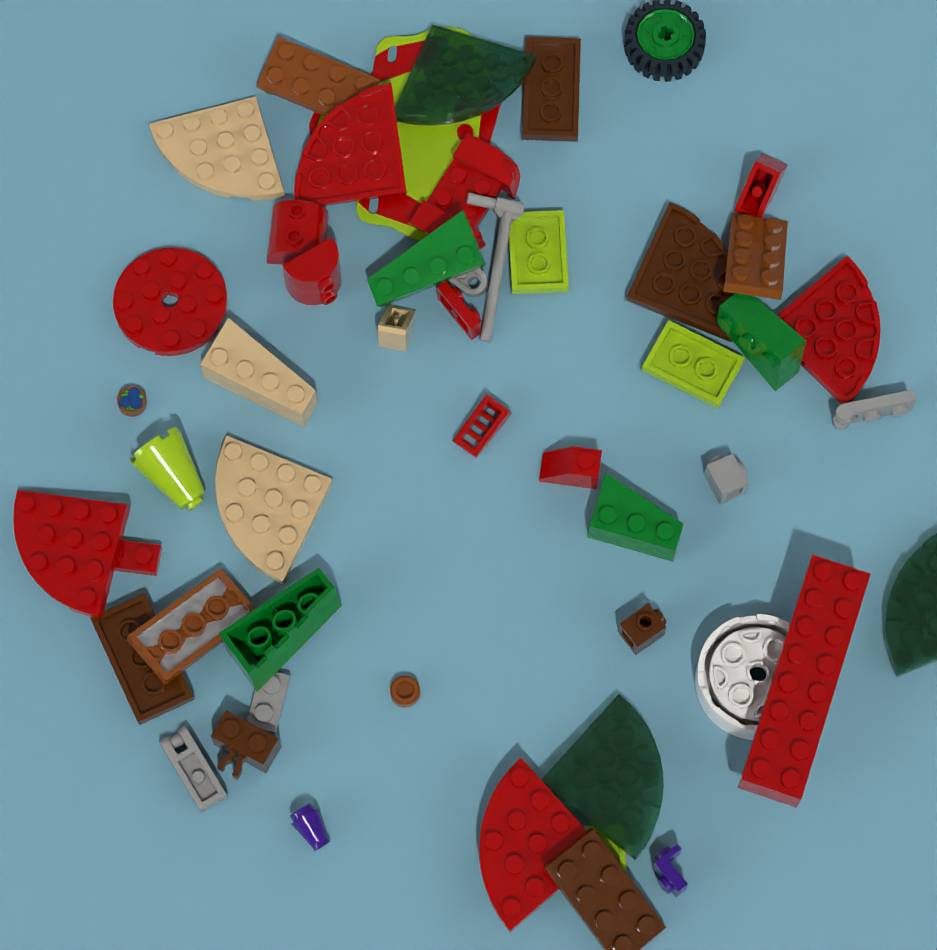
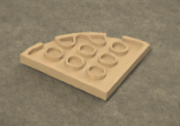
M256 96L149 124L153 140L162 156L175 168L179 175L195 186L226 198L234 196L258 201L285 197Z
M226 435L217 461L215 476L217 504L223 524L236 548L241 551L253 566L269 578L284 585L333 484V480Z

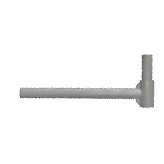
M468 192L466 204L493 209L496 216L501 218L480 341L490 343L511 222L521 218L524 203L497 196L496 198Z

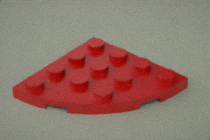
M392 83L378 85L359 92L357 96L335 107L319 123L302 152V158L295 177V200L310 201L323 207L407 194Z
M847 255L777 315L806 340L801 366L840 404L852 402L867 382L877 358L881 334L878 306L868 287V281L859 267Z
M17 490L13 514L14 534L18 551L28 572L36 583L59 603L77 613L102 619L130 507L123 503Z
M522 758L507 771L494 790L485 810L479 840V860L485 889L493 909L510 933L559 890L543 866L587 831Z

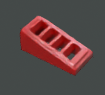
M486 394L452 441L477 458L512 413ZM488 407L499 415L497 419L485 412ZM481 416L492 424L490 428H487L478 421ZM474 425L486 433L483 438L471 430ZM466 434L479 442L476 447L463 439Z

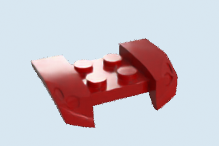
M466 133L453 153L454 160L428 200L422 201L409 224L429 235L464 210L481 250L486 244L483 241L481 232L477 228L489 209L466 204L467 194L469 192L496 198L501 190H503L510 198L515 200L520 182V172L517 164L498 148Z

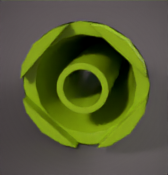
M174 427L167 430L168 437L156 436L133 454L134 457L129 458V461L181 510L187 507L191 511L204 502L201 497L205 494V491L180 430Z

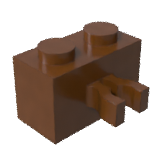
M227 710L211 734L213 744L229 753L220 760L217 765L218 770L223 772L225 767L233 763L237 757L235 762L236 769L232 773V777L236 780L242 774L244 762L267 773L281 749L279 738Z

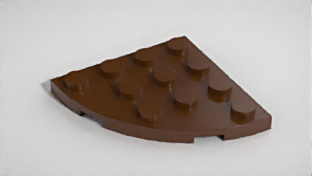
M670 202L631 286L626 301L733 342L717 323L719 306L735 294L723 292L728 250L716 233H712L704 226L696 215Z

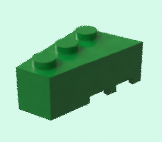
M735 293L719 306L718 325L774 391H777L799 373L806 340L755 296Z
M605 473L589 526L588 538L673 562L683 523Z

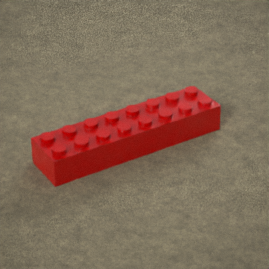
M812 555L737 788L797 808L804 793L871 573Z

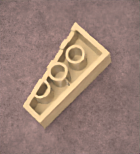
M230 318L226 320L200 364L204 379L303 427L318 404L314 388Z

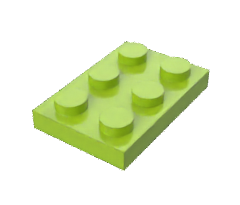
M564 210L523 212L521 218L511 222L509 234L512 294L569 292Z
M668 320L645 360L641 371L719 409L743 366L745 357Z

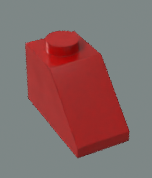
M762 153L754 162L734 211L762 218L779 187L788 165Z
M571 446L544 452L539 482L597 489L602 450Z

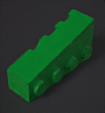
M462 210L367 279L378 307L382 308L486 266L466 212Z

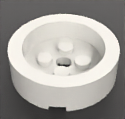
M765 614L741 618L736 617L719 626L705 642L695 672L696 693L706 715L725 732L739 738L753 740L789 626L787 621ZM753 667L763 668L766 672V679L753 681L750 676V670Z

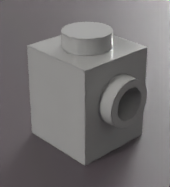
M733 454L726 457L718 455L712 458L708 465H706L704 476L720 505L746 494L749 485L746 479L747 471L741 461L737 462Z

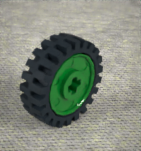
M653 0L652 6L649 2L643 4L642 10L637 8L634 16H630L626 26L624 47L625 55L628 56V62L630 65L634 64V70L638 73L643 71L644 77L649 79L650 75H654V81H660V77H664L665 82H671L673 76L676 80L682 79L683 73L688 76L691 74L692 68L696 69L704 54L706 44L704 23L702 19L699 20V14L696 11L691 13V7L687 4L682 8V2L677 0L674 5L670 4L671 0H664V4H660V0Z

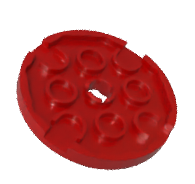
M161 248L138 257L122 272L113 294L114 314L124 336L136 347L155 352V355L160 356L183 355L204 346L219 331L218 328L224 316H226L228 306L225 283L217 268L204 256L183 248ZM167 295L178 299L177 304L172 307L163 305V301Z

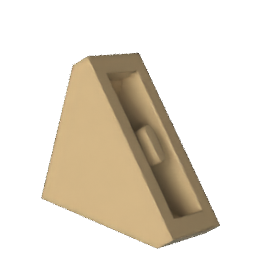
M388 305L378 324L379 347L407 352L416 310Z

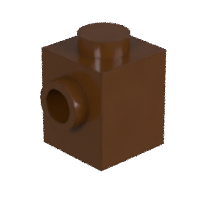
M647 604L619 623L618 633L633 653L637 655L664 636L666 619L658 609L653 610Z

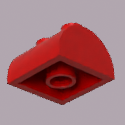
M285 200L276 203L272 208L267 264L284 265L325 241L329 217L327 210L316 203L305 200Z
M332 237L282 265L286 290L296 301L305 305H329L337 299L342 277L338 247Z

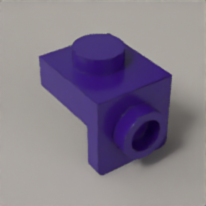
M678 844L672 849L666 846L654 857L657 861L652 868L659 876L657 882L667 894L672 892L675 897L684 892L688 886V883L670 863L681 853L682 848Z

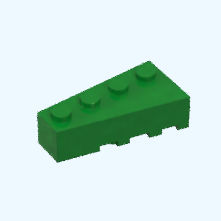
M317 568L219 632V635L230 656L258 692L329 620L342 604L333 584L322 570Z

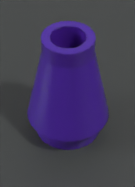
M311 803L290 815L293 821L291 825L311 845L314 851L330 842L317 808L314 809Z

